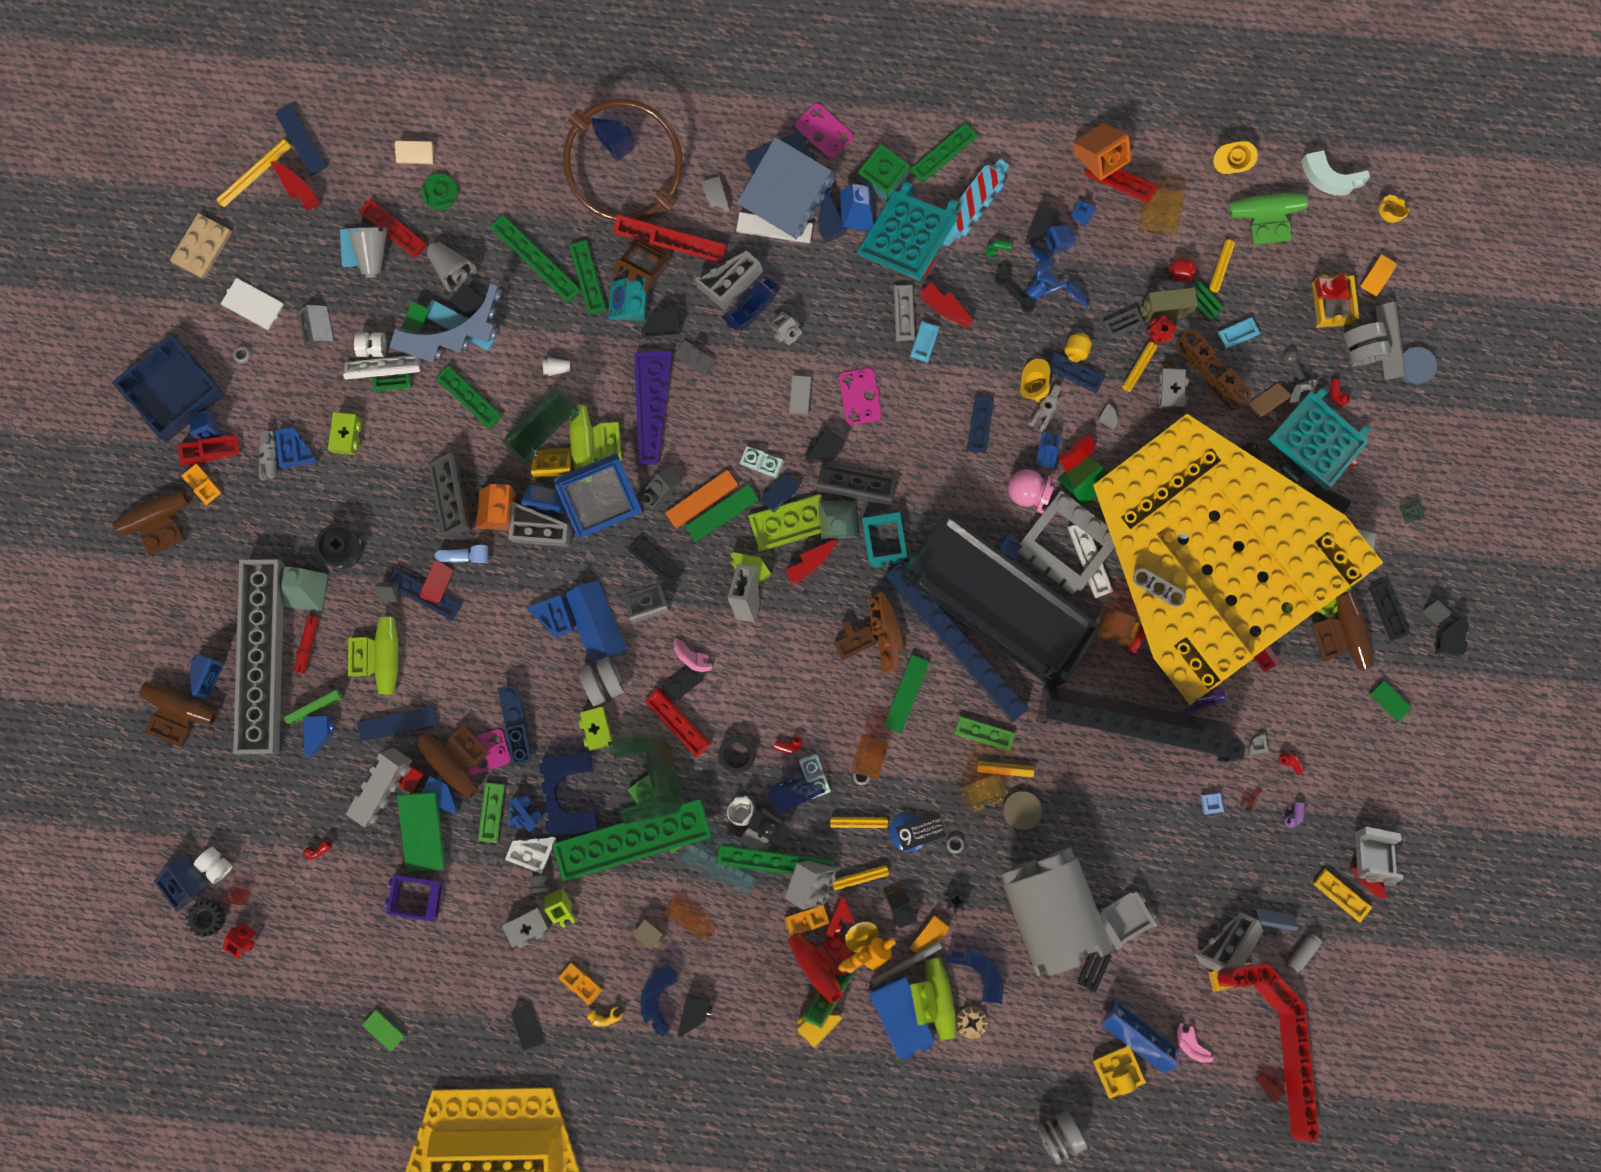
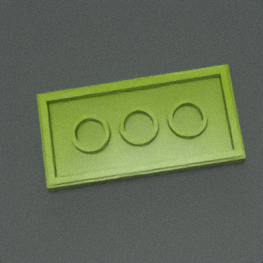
M821 494L784 504L774 513L767 509L748 515L758 551L761 552L821 534L818 502L823 501Z

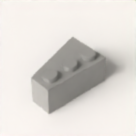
M745 251L728 260L725 265L717 269L714 268L710 270V273L702 277L699 276L694 280L697 287L725 311L763 272L760 262L748 251Z
M512 501L508 537L511 542L570 547L571 527L568 524Z
M1240 912L1222 928L1223 931L1217 937H1212L1208 941V945L1201 951L1198 950L1194 953L1200 964L1216 972L1222 968L1244 965L1264 931L1257 919Z

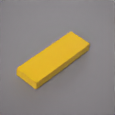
M1323 869L1312 883L1358 922H1361L1372 909V906L1327 869Z

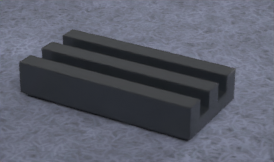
M1098 951L1090 953L1077 984L1094 992L1097 991L1112 957L1109 954L1104 956L1106 958L1094 985L1091 986L1103 956L1100 957L1098 955L1087 983L1083 981L1095 954H1099Z

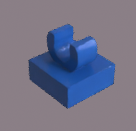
M1078 200L1070 218L1087 226L1096 207Z

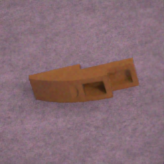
M880 592L868 597L872 635H878L882 673H889L900 669L898 652L904 651V646L895 613L884 593Z

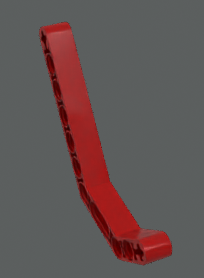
M1246 964L1220 969L1217 979L1221 986L1245 987L1253 985L1278 1013L1291 1134L1295 1140L1317 1141L1319 1127L1304 1003L1268 964Z

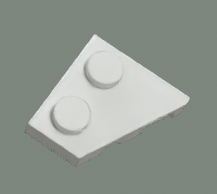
M556 838L512 841L505 860L542 874L553 849L552 844H555Z

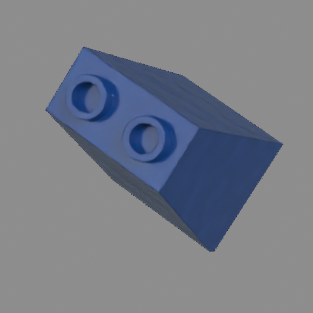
M904 974L868 990L898 1059L903 1058V1060L914 1056L913 1052L919 1049L925 1051L932 1047L931 1044L935 1041L927 1024L918 1025L911 988Z

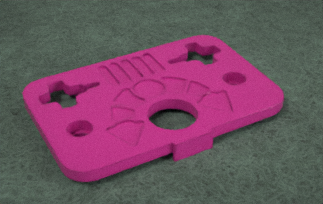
M818 103L812 105L795 123L796 130L800 131L803 136H806L808 142L829 159H834L853 140L852 132ZM814 108L816 110L820 108L823 118L819 116L814 117V112L812 111V115L809 112ZM837 131L843 134L848 133V140L845 144L840 141L841 136ZM815 133L823 135L821 142L813 140L812 137Z
M866 368L841 373L839 375L846 422L849 425L879 421L881 419L880 397L874 371ZM845 375L853 378V381L850 382V389H848L846 382H842V379H845ZM867 390H872L875 393L873 400H866L864 398V393ZM852 407L855 413L859 414L855 422L848 417L851 415Z
M496 729L475 736L490 752L486 757L488 765L485 768H479L477 765L467 770L470 775L507 765L510 762V754L502 730ZM494 733H496L497 736L501 735V739L499 740L498 744H495V742L491 741L487 742V740H490V738L493 737Z

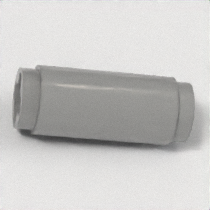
M1310 933L1288 960L1287 965L1297 973L1300 970L1302 971L1319 949L1322 941Z

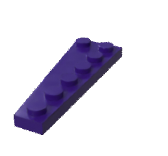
M671 351L634 353L639 465L659 464L672 360Z

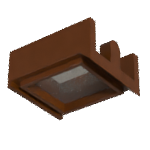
M637 238V241L620 259H617L614 275L617 276L624 268L629 269L628 280L630 282H634L638 275L646 278L643 290L647 292L667 269L671 255Z

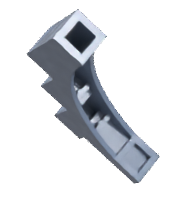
M495 282L490 283L484 303L463 324L451 330L436 333H419L399 327L394 331L390 348L434 363L437 359L440 360L443 354L441 346L461 353L469 347L470 339L468 336L487 343L490 342L491 339H495L498 331L495 328L497 323L490 321V318L493 319L496 313L494 305L501 297V285Z

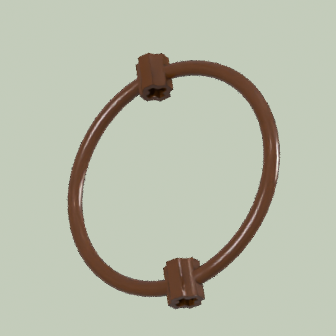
M629 99L603 101L590 107L585 112L578 108L568 119L572 127L568 132L563 148L564 173L575 197L583 206L596 215L616 221V213H611L597 207L579 190L571 171L570 153L576 133L579 131L583 134L593 122L590 119L592 115L612 107H630L652 116L665 129L675 153V171L668 190L662 188L652 199L655 202L653 206L641 212L622 215L644 219L660 209L667 212L677 201L673 195L679 185L683 168L680 142L670 123L652 107Z

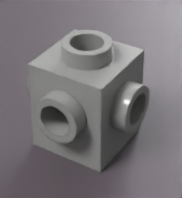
M781 312L769 323L775 332L773 336L780 343L783 341L790 345L802 334L798 327L800 326L799 322L784 312Z

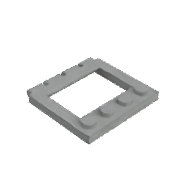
M1060 491L1021 541L1019 546L1022 548L1018 553L1028 561L1034 556L1035 559L1032 564L1043 573L1047 568L1051 569L1047 576L1058 584L1064 579L1066 582L1062 587L1073 595L1076 590L1080 592L1114 549V544L1105 523L1063 491ZM1057 511L1103 545L1081 575H1078L1035 542L1038 535Z

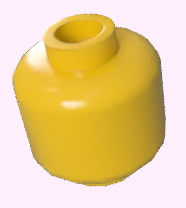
M1077 332L1069 336L1064 350L1065 354L1073 362L1085 360L1089 355L1092 342L1089 336Z

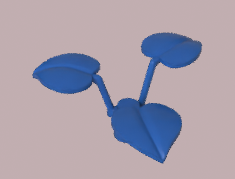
M1031 243V252L1038 262L1036 267L1037 278L1026 289L1029 297L1036 301L1043 294L1047 295L1050 292L1065 287L1073 298L1087 308V299L1082 289L1071 280L1060 284L1056 274L1051 271L1054 267L1051 256L1043 248ZM1048 283L1055 286L1051 289H1047L1049 287Z

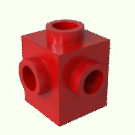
M1163 315L1160 318L1156 316L1149 323L1151 327L1146 332L1153 342L1161 344L1166 341L1168 343L1175 336L1173 332L1177 327L1174 320L1169 316Z
M240 923L236 928L232 927L227 932L222 949L236 959H239L246 951L250 952L256 944L254 940L257 933L251 927Z

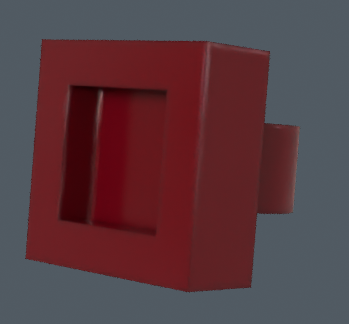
M1268 646L1253 657L1263 672L1280 663V656L1275 655L1272 651L1274 650L1273 647Z

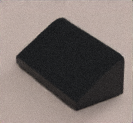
M1319 484L1315 485L1311 491V494L1342 514H1345L1352 502L1331 490L1326 491Z
M532 1005L511 1012L523 1051L544 1043Z

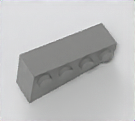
M394 747L378 754L376 759L379 761L369 771L372 775L361 785L363 792H359L355 796L346 813L347 816L364 828L371 824L374 825L380 818L379 812L389 804L391 793L397 791L400 786V779L402 776L405 777L411 769L409 765L412 760Z

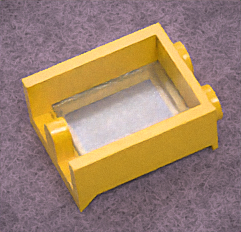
M1345 274L1351 297L1349 301L1319 299L1313 281L1311 285L1316 313V327L1354 325L1358 321L1359 311L1354 275L1347 276ZM1321 275V276H1318L1315 280H1317L1318 278L1335 279V278L1338 277L1339 275H1336L1335 277H1328V275Z

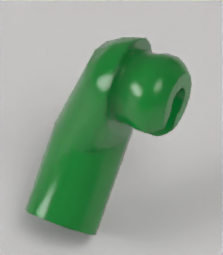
M996 239L986 247L987 257L994 258L1000 249L1011 251L1012 242Z

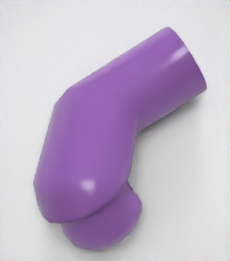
M1295 802L1294 812L1284 819V824L1288 828H1294L1303 822L1305 803Z

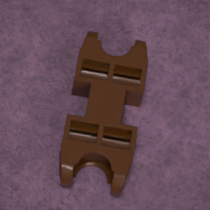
M1193 329L1186 330L1175 345L1179 355L1195 372L1198 370L1211 384L1210 389L1228 408L1232 410L1241 408L1251 397V391L1231 367L1229 369L1225 367L1214 355L1216 351L1197 331ZM1186 334H1192V335H1194L1195 341H1193V340L1190 339L1189 337H1185V335H1186ZM1180 342H1182V344H1183V346L1185 347L1186 350H1182V349L1180 348V346H1179V343H1180ZM1209 366L1214 367L1217 373L1210 372ZM1240 390H1244L1246 392V399H1244L1243 394L1240 392ZM1230 399L1240 403V405H1232Z

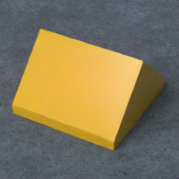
M571 447L534 450L531 473L535 479L557 478L573 471Z

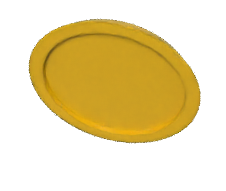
M870 922L855 924L846 935V945L851 951L860 952L874 938H879L878 928Z

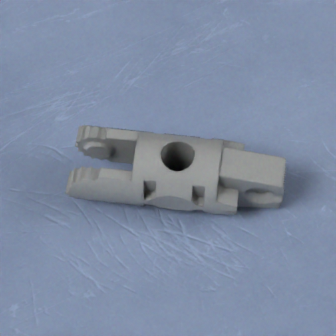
M1055 384L1051 393H1048L1042 399L1029 423L1030 426L1033 427L1038 420V416L1045 419L1040 426V431H1045L1061 400L1057 396L1062 387Z
M262 431L259 444L260 480H267L268 478L273 479L276 477L277 446L275 432Z

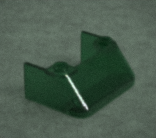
M557 385L504 436L502 443L525 464L527 459L531 461L538 455L536 452L538 447L564 422L568 420L572 422L579 415V407Z
M641 735L608 742L614 759L645 753L647 757L652 787L645 788L639 792V805L619 809L625 825L672 815L680 811L682 802L673 754L669 743Z

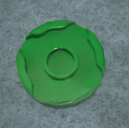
M443 173L429 176L421 187V196L425 204L437 211L452 207L459 195L454 179Z

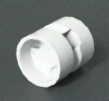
M357 332L354 337L356 356L369 357L371 354L373 357H385L386 336L384 332H373L371 335L368 332Z
M213 846L196 859L194 866L200 872H206L207 879L212 884H216L230 872L233 866L225 858L220 859L221 854Z

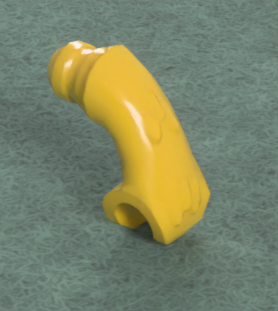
M614 1007L610 1012V1016L604 1018L602 1015H597L595 1011L591 1010L587 1014V1018L593 1026L605 1027L622 1019L624 1012L617 1017L614 1011L618 1007Z

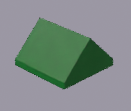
M1087 457L1082 463L1067 471L1057 481L1078 504L1085 507L1097 496L1093 485L1106 476L1102 465Z

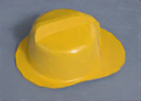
M1246 141L1225 144L1216 151L1213 160L1214 166L1222 174L1249 170L1257 161V149L1253 144Z
M1037 358L1027 363L1024 367L1020 385V393L1023 397L1041 402V399L1048 395L1050 391V366L1047 361Z

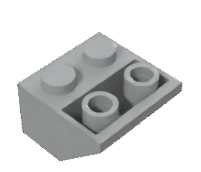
M812 861L797 863L785 899L801 909L825 904L829 898L831 885L835 881L837 869Z

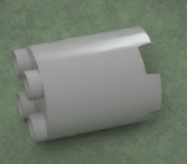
M1071 847L1052 853L1049 857L1037 863L1034 859L1014 866V869L1001 874L1004 880V890L1037 977L1046 970L1050 976L1079 967V959L1090 953L1098 951L1100 957L1113 950L1078 857H1074Z

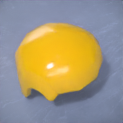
M1388 195L1381 199L1378 211L1384 221L1396 223L1408 215L1409 208H1405V200L1398 199L1394 195Z

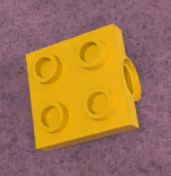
M1127 1045L1092 1060L1109 1099L1118 1095L1128 1094L1134 1091L1136 1087L1146 1083L1134 1054Z

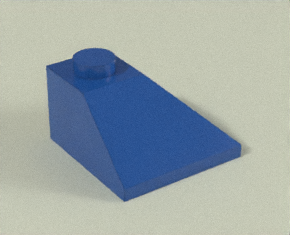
M852 184L840 191L842 227L869 232L874 225L872 193L867 186Z
M199 653L193 657L189 671L192 695L209 699L224 666L223 662Z

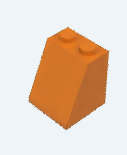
M1105 123L1093 128L1090 132L1073 142L1075 156L1100 181L1131 162L1129 136Z
M489 484L479 490L476 528L509 530L512 501L517 503V492L510 485Z

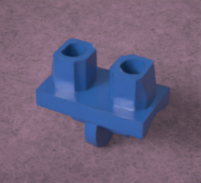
M1042 432L1035 466L1054 469L1061 439L1060 435Z
M526 795L518 799L515 797L510 801L509 806L513 811L507 814L511 819L507 824L509 827L515 824L518 829L524 825L528 832H531L542 819V816L537 810L528 815L525 808L531 805V801Z

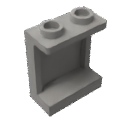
M1364 827L1355 832L1358 878L1366 879L1368 882H1383L1384 885L1388 886L1396 885L1397 882L1404 879L1402 874H1397L1395 844L1401 841V833L1371 827Z
M1132 890L1098 911L1108 939L1115 950L1120 949L1124 943L1150 927L1157 926L1155 922L1157 918L1151 909L1148 910L1144 904L1146 900L1141 892L1137 893Z

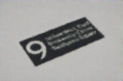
M939 813L896 827L903 851L946 836Z

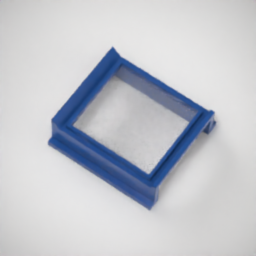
M617 453L553 479L579 539L642 513Z

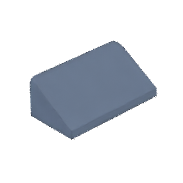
M1263 909L1255 910L1254 918L1259 921L1260 925L1294 931L1298 930L1296 918L1292 914Z

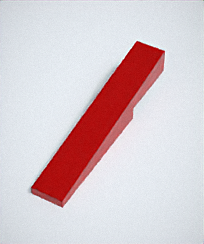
M619 213L617 214L613 230L614 234L633 239L640 238L652 245L722 263L726 244Z

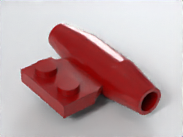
M795 933L789 938L788 944L798 965L812 985L830 1003L838 1001L843 996V992L835 975L843 976L849 973L847 971H840L838 966L854 954L839 934L823 941L819 948L816 949L801 933Z

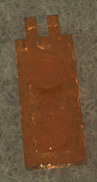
M676 897L664 912L666 916L699 940L702 937L707 941L711 939L705 934L706 931L712 935L715 933L710 928L711 923Z

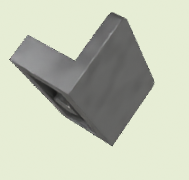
M306 305L298 311L304 347H312L318 342L331 343L333 341L326 306Z

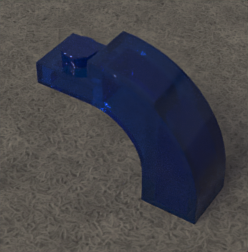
M767 276L756 283L745 300L734 309L726 312L722 319L727 322L729 327L736 331L738 329L743 331L769 306L781 288Z
M967 949L966 956H963L964 953L959 951H952V954L946 955L947 963L969 966L977 970L982 979L980 998L982 1001L1002 1004V979L996 966L987 957L971 949Z
M670 963L662 966L651 975L643 988L640 1001L644 1022L647 1023L653 1020L652 1027L656 1034L660 1033L661 1037L668 1034L670 1029L660 1013L658 1006L659 997L664 989L679 980Z

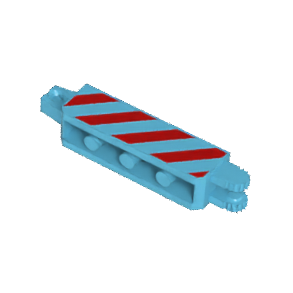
M1000 159L992 167L990 165L983 167L958 200L959 203L957 205L961 206L959 213L956 214L958 219L944 240L943 246H950L956 238L960 239L963 235L965 237L972 229L970 226L972 222H977L983 214L981 212L984 207L988 208L994 199L992 198L994 193H999L1004 187V175L1009 168V164Z

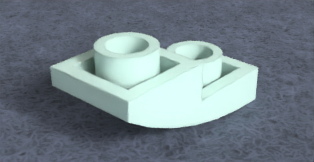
M746 446L740 461L741 465L774 478H778L784 463L783 459L765 454L764 451Z
M817 753L798 759L812 799L831 792Z

